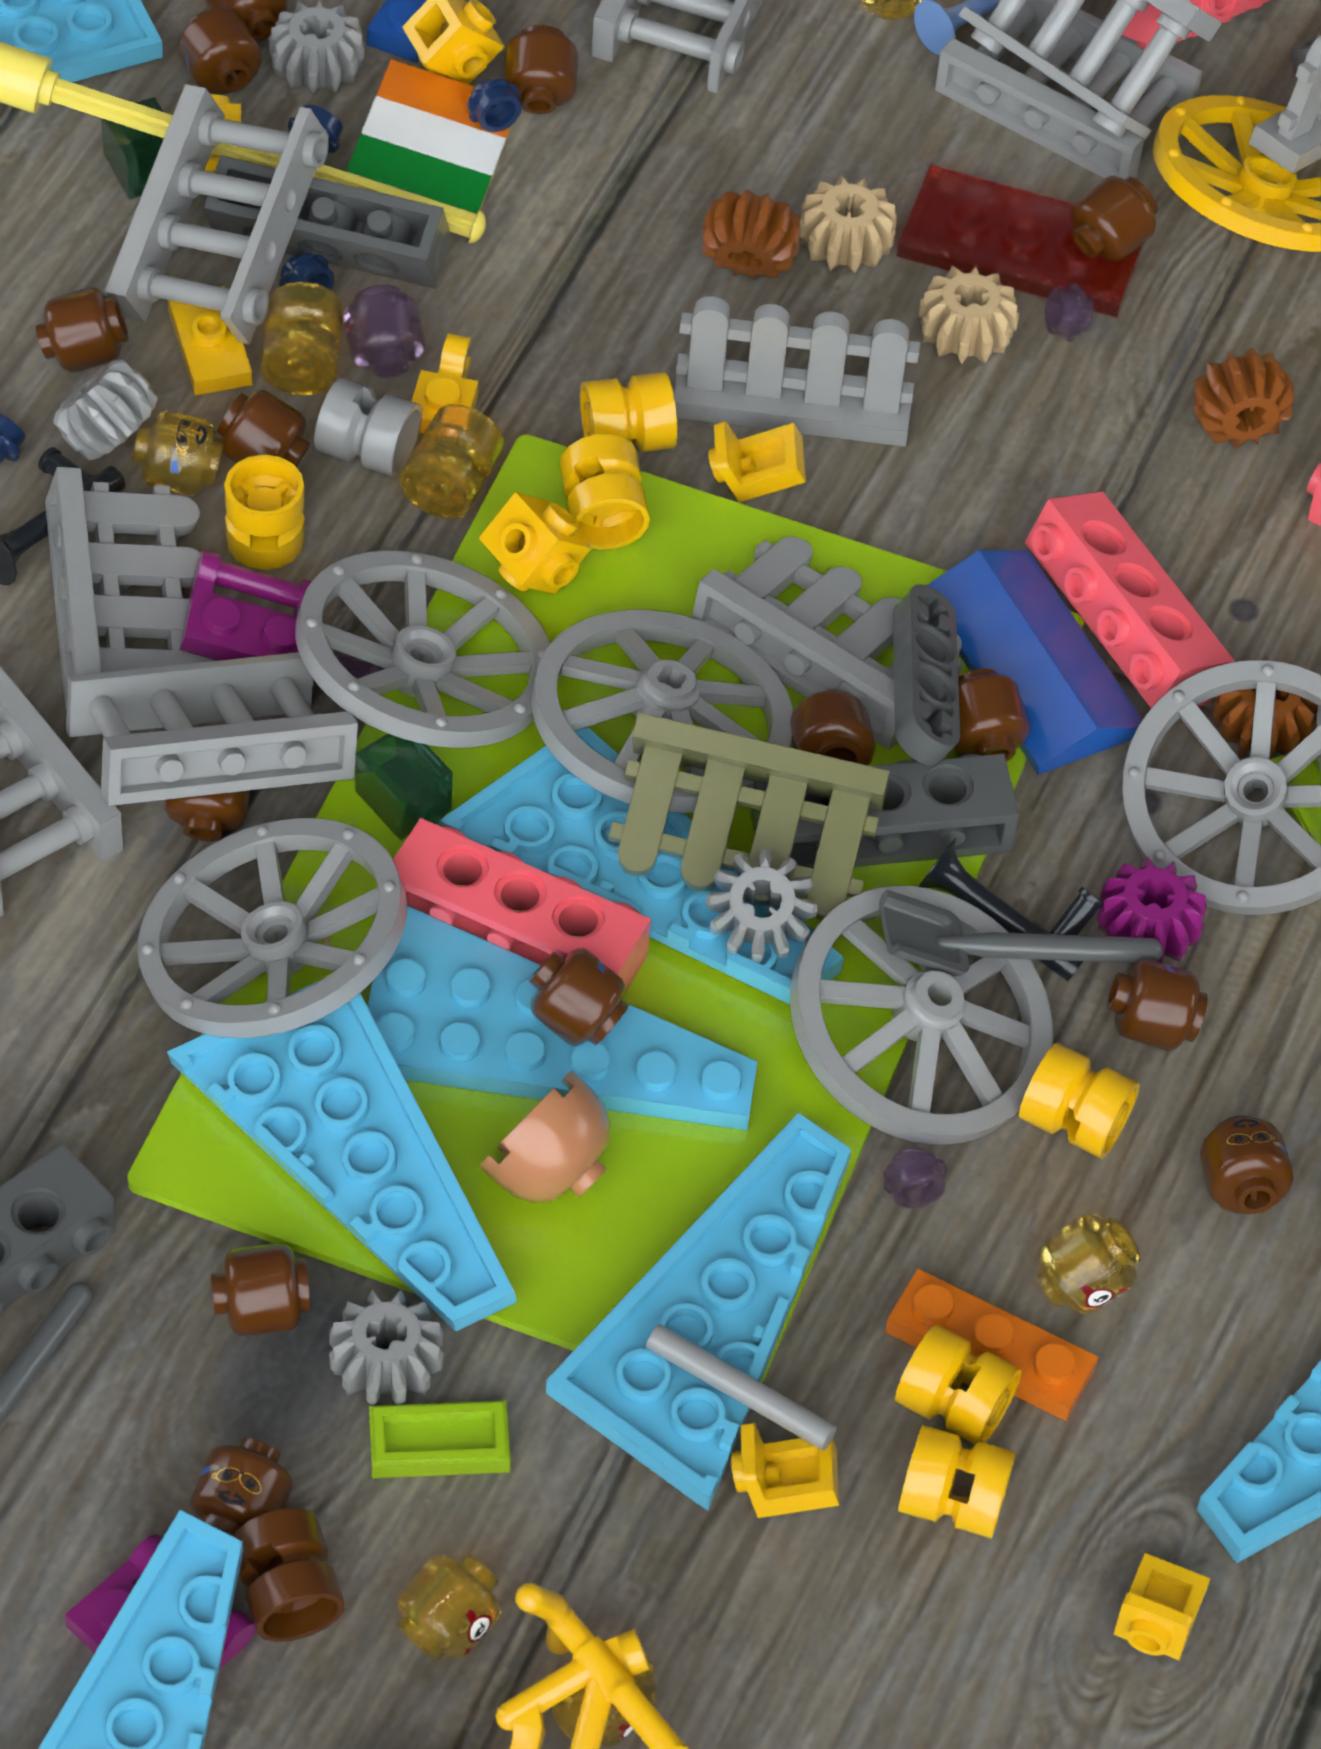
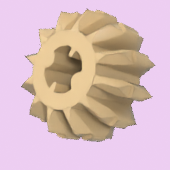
M841 175L835 186L826 182H820L814 194L806 195L805 202L801 208L799 229L801 231V245L808 247L811 261L827 259L830 272L837 266L843 265L847 266L855 274L860 263L876 268L882 255L889 254L890 248L893 247L896 232L897 214L895 212V205L887 202L885 189L869 190L865 178L857 184H849Z
M952 266L946 277L933 276L932 282L924 294V299L920 301L919 308L924 342L936 344L939 357L949 353L957 354L961 365L968 356H975L981 362L986 363L992 352L1004 353L1006 346L1010 343V338L1013 336V331L1017 330L1019 319L1018 306L1015 304L1014 288L1001 286L999 273L987 277L980 275L977 266L970 273L965 274Z

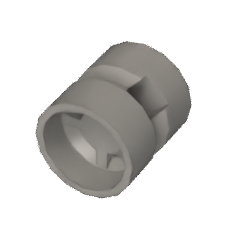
M338 378L331 386L321 407L316 423L314 447L318 452L347 462L352 461L356 456H360L364 468L393 478L399 477L410 461L418 440L422 423V407L416 402L392 394H385L381 399H377L373 388L345 378Z

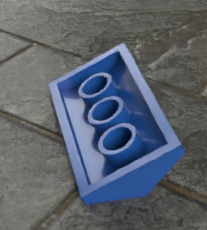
M978 550L927 585L940 592L955 610L957 635L962 641L959 655L969 671L982 668L993 669L998 674L1005 675L1017 683L1030 724V733L1020 748L1038 775L1133 739L1143 719L1029 550Z

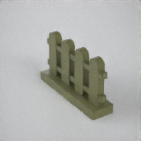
M638 712L632 742L633 753L642 755L641 762L628 759L624 774L625 779L636 781L625 824L612 821L608 836L609 841L620 843L618 858L620 866L626 873L633 876L648 874L655 867L660 852L683 858L681 876L684 883L693 890L704 891L715 885L714 875L721 867L735 870L734 857L736 855L744 854L752 868L758 867L761 850L766 849L770 850L772 854L771 868L778 870L782 862L791 857L799 821L804 820L824 825L814 868L796 865L795 872L789 881L801 877L811 878L813 889L807 894V900L817 904L815 918L823 920L829 912L846 901L847 897H853L862 892L864 880L852 878L862 834L872 837L876 835L879 818L868 816L867 813L869 808L882 811L888 789L890 771ZM681 764L704 769V776L681 772ZM743 780L768 784L767 789L762 791L742 786ZM675 790L698 795L688 839L664 834ZM806 794L828 798L830 799L829 806L804 801ZM737 805L761 810L750 854L727 848ZM764 894L755 895L754 904L760 906L769 905L768 896Z

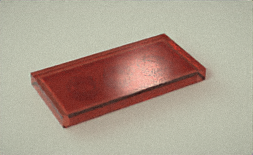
M930 164L898 242L896 257L950 271L953 266L963 274L970 273L977 266L980 275L985 277L999 273L1001 286L1013 287L1018 291L1118 318L1145 242L1128 257L1119 262L1107 261L1099 255L1091 259L1081 252L1071 236L1072 231L1075 230L1071 217L1073 203Z

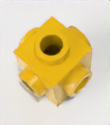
M427 0L402 26L417 51L419 60L429 72L448 76L466 84H470L483 72L487 65L505 47L493 28V25L496 23L495 17L478 0H470L469 2L465 0Z
M518 492L512 495L479 537L480 541L502 564L498 568L501 576L512 586L523 592L534 589L556 594L560 588L573 580L579 570V564L592 549L576 531L580 525L570 512L556 503Z

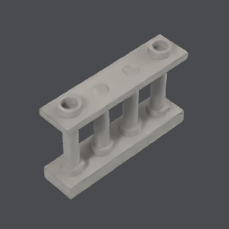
M602 0L593 19L591 56L613 62L622 43H631L633 39L704 59L710 61L707 91L718 94L727 74L735 75L740 67L745 49V42L743 41L764 0H735V2L727 0ZM654 2L724 24L717 38L713 39L639 17V9L642 5L649 7Z
M1027 0L1007 33L1016 39L1022 33L1034 38L1058 0ZM1079 9L1047 60L1059 68L1070 57L1078 61L1103 23V20ZM1121 36L1088 87L1104 97L1117 82H1124L1145 49L1138 47L1136 40ZM952 38L941 49L935 91L1103 178L1109 176H1118L1123 179L1129 176L1137 177L1144 144L1143 138L1128 129L1121 138L1092 120L1097 113L1092 110L1093 106L1077 95L1071 99L1046 86L1045 84L1051 78L1034 66H1031L1025 74H1022L997 61L1007 50L1006 47L998 55L982 44L976 50ZM1169 54L1143 93L1145 96L1133 108L1130 116L1147 127L1165 106L1172 108L1180 102L1196 98L1198 96L1202 71Z
M1000 0L989 19L966 6L959 13L961 18L976 27L970 36L971 38L998 55L1004 47L1018 55L1096 108L1098 111L1092 120L1121 138L1128 129L1145 140L1152 130L1130 116V113L1178 39L1182 38L1185 40L1192 31L1210 42L1222 22L1188 0H1117L1072 71L1068 74L1047 59L1085 0H1058L1029 46L1007 33L1027 0ZM1150 3L1162 11L1156 21L1160 26L1111 102H1109L1088 86L1138 10L1144 12Z
M185 84L104 292L108 297L112 295L116 297L125 318L146 322L152 304L159 298L221 311L220 318L240 343L250 344L257 325H260L267 315L269 307L268 295L316 169L320 168L326 160L329 136L312 110L305 107L299 108L290 132L225 120L224 113L206 88ZM219 143H225L280 154L281 157L271 183L267 184L204 171L213 147H216ZM202 194L261 206V210L251 236L184 223L193 199ZM179 246L240 258L241 262L229 289L164 275L172 252L178 249Z
M299 652L68 676L66 732L69 737L97 734L104 736L101 795L108 806L354 779L358 722L347 711L314 714L311 709L313 678L306 669ZM286 715L287 717L260 721H254L253 719L257 717ZM219 721L226 722V724L223 725H213L204 727L192 726V724L210 723ZM163 727H164V729L166 730V731H157V732H148V733H138V734H132V733L130 732V731H135V730H144V729H153V728H163Z
M1 666L0 759L7 757L9 760H14L17 758L26 768L28 776L0 791V820L38 799L44 802L52 800L61 811L62 819L0 852V917L4 916L1 881L74 841L79 845L87 843L101 862L123 851L121 812L115 805L108 806L98 784Z

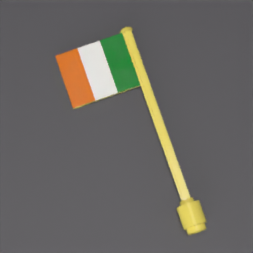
M0 41V103L36 114L41 104L50 106L54 102L161 138L165 137L173 115L60 79V73L52 71V58ZM390 59L346 172L323 164L320 168L316 169L314 177L443 207L450 232L468 237V243H475L482 237L485 231L486 218L481 211V207L511 126L499 132H489L484 130L479 122L473 123L470 120L467 102L475 86ZM219 143L216 147H213L211 154L219 157L225 156L272 168H277L281 157L280 154L225 143Z

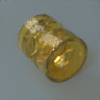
M297 282L279 287L269 296L260 369L264 379L273 388L287 394L299 396L314 395L327 390L336 381L344 309L341 300L331 290L319 284Z
M454 404L441 407L423 433L421 442L412 451L399 473V484L404 495L416 507L438 518L456 519L464 516L483 487V481L489 476L504 451V438L500 429L490 418L473 408Z

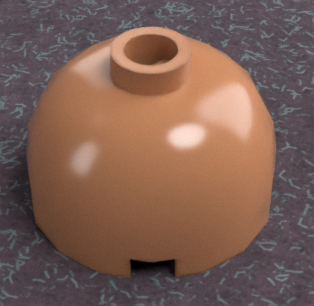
M573 1070L561 1081L570 1091L563 1097L553 1088L501 1142L498 1148L504 1154H508L501 1163L498 1164L488 1155L479 1165L490 1178L514 1197L533 1203L551 1202L563 1195L569 1188L580 1197L607 1169L598 1158L603 1154L610 1141L609 1117L599 1097Z

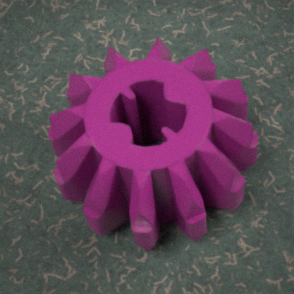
M1148 856L1141 863L1140 869L1123 863L1116 873V878H1108L1107 883L1102 887L1100 900L1105 904L1101 909H1098V929L1106 931V936L1155 938L1163 947V955L1158 962L1163 961L1164 955L1180 962L1183 955L1187 953L1188 946H1195L1202 936L1204 928L1202 920L1207 908L1206 896L1196 892L1195 875L1176 876L1177 869L1174 861L1164 869L1156 868Z

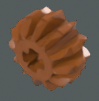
M749 189L745 190L742 195L732 191L724 192L722 198L712 200L710 210L706 212L702 227L704 229L702 252L709 258L714 259L716 267L733 270L734 276L742 273L749 275L754 280H757L760 275L778 278L781 271L790 269L793 259L797 256L801 232L799 229L800 217L794 212L789 211V204L771 200L768 193L763 196L754 195Z
M1251 348L1242 356L1235 357L1228 352L1227 360L1222 363H1207V374L1194 379L1195 395L1192 397L1194 401L1193 410L1198 423H1202L1203 429L1211 436L1214 443L1228 440L1235 449L1245 440L1252 439L1258 445L1260 436L1266 433L1280 434L1279 423L1293 417L1294 387L1289 374L1285 373L1283 366L1275 359L1273 353L1259 356Z
M1265 656L1262 660H1269V659H1268L1267 656ZM1256 689L1237 690L1218 695L1212 711L1214 716L1213 723L1221 726L1220 733L1226 743L1239 742L1238 748L1241 757L1251 751ZM1276 690L1270 758L1274 755L1275 751L1281 755L1290 753L1313 732L1314 720L1318 709L1317 704L1298 695Z

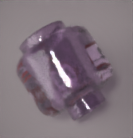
M376 285L361 290L356 294L355 301L349 304L343 315L351 358L357 366L365 370H372L379 377L399 376L408 371L409 364L417 360L425 349L426 343L417 302L408 294L400 292V289L393 285Z

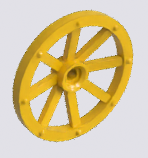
M1209 95L1180 102L1164 115L1153 142L1154 161L1163 179L1181 199L1213 222L1242 236L1281 248L1321 252V223H1306L1297 215L1301 214L1321 220V202L1309 199L1321 196V177L1297 180L1296 173H1290L1269 157L1261 155L1259 150L1249 144L1254 127L1287 109L1286 107L1243 96ZM1232 123L1242 164L1200 125ZM1182 134L1218 168L1183 155L1178 137ZM1209 184L1234 194L1225 196Z

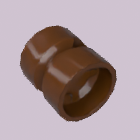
M301 1508L280 1509L260 1515L236 1530L232 1537L243 1543V1556L239 1577L241 1582L248 1587L246 1600L256 1633L261 1638L274 1642L293 1641L318 1633L339 1619L344 1612V1599L334 1568L326 1562L328 1559V1549L318 1518L314 1513Z

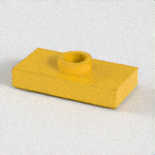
M167 300L169 315L194 396L252 386V370L244 345L236 339L220 318L221 311Z

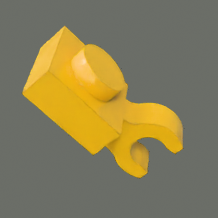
M448 333L442 350L439 372L420 371L411 400L422 407L420 433L465 441L478 399L479 381L466 379L471 357L467 356L471 338Z

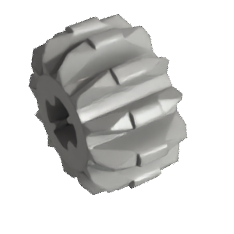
M320 0L316 7L308 8L302 3L297 2L293 13H279L276 26L272 27L271 35L269 36V53L272 55V66L275 69L276 77L286 78L291 90L307 86L312 95H314L318 88L326 87L336 93L341 82L354 83L358 68L362 67V60L365 59V42L362 41L358 18L347 16L343 5L327 9Z
M122 359L111 361L107 366H101L96 373L87 377L78 388L73 390V393L61 403L60 408L56 411L53 423L62 433V438L72 449L79 451L88 460L99 459L104 454H109L120 443H124L133 432L139 429L138 427L142 422L150 417L158 397L149 387L150 383L138 370L133 369Z
M767 849L761 850L758 867L752 868L744 854L736 855L734 857V867L738 877L728 871L719 869L714 875V883L723 892H714L706 897V908L721 913L710 922L711 932L716 935L734 930L727 942V951L735 954L740 951L746 941L752 943L751 959L753 962L762 961L765 950L764 944L771 943L775 954L779 958L788 956L790 949L785 935L796 941L805 942L809 936V929L801 920L814 918L817 914V904L810 900L802 899L813 889L811 878L801 877L789 881L795 872L796 861L792 858H787L782 862L778 870L771 868L772 854ZM764 894L768 896L769 906H771L768 917L760 918L754 916L753 904L755 895Z
M373 1289L369 1296H367L366 1308L347 1302L346 1308L343 1309V1322H334L329 1332V1344L333 1348L329 1353V1366L331 1371H333V1375L342 1376V1388L346 1391L347 1396L366 1390V1401L370 1406H375L380 1401L382 1395H391L396 1405H403L406 1401V1390L425 1396L430 1388L431 1376L439 1375V1371L443 1367L444 1353L440 1349L443 1345V1330L440 1327V1323L430 1321V1310L427 1308L426 1302L407 1308L406 1296H404L401 1289L392 1298L391 1302H382Z

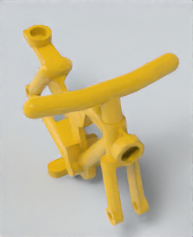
M533 1583L523 1584L518 1588L515 1595L518 1607L524 1612L544 1619L548 1625L545 1639L548 1649L557 1655L570 1651L573 1657L571 1662L504 1702L497 1709V1724L504 1730H513L510 1749H541L545 1737L543 1712L585 1686L570 1749H600L611 1704L616 1707L650 1749H689L635 1684L636 1679L633 1676L650 1670L635 1629L603 1641L600 1636L595 1637L569 1606L565 1598L559 1593Z

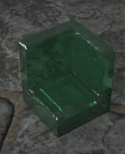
M155 97L135 102L163 112ZM101 118L103 153L128 199L142 196L164 138Z

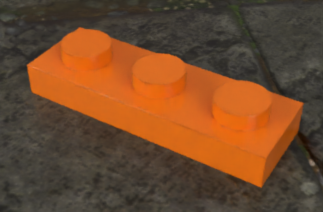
M918 1268L888 1316L885 1333L916 1348L932 1326L938 1324L970 1341L972 1355L978 1357L988 1351L1020 1368L1022 1375L1014 1396L1064 1421H1067L1094 1374L1099 1358Z

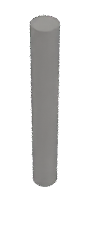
M658 1324L650 1334L646 1343L647 1349L822 1451L832 1441L837 1426L661 1324Z

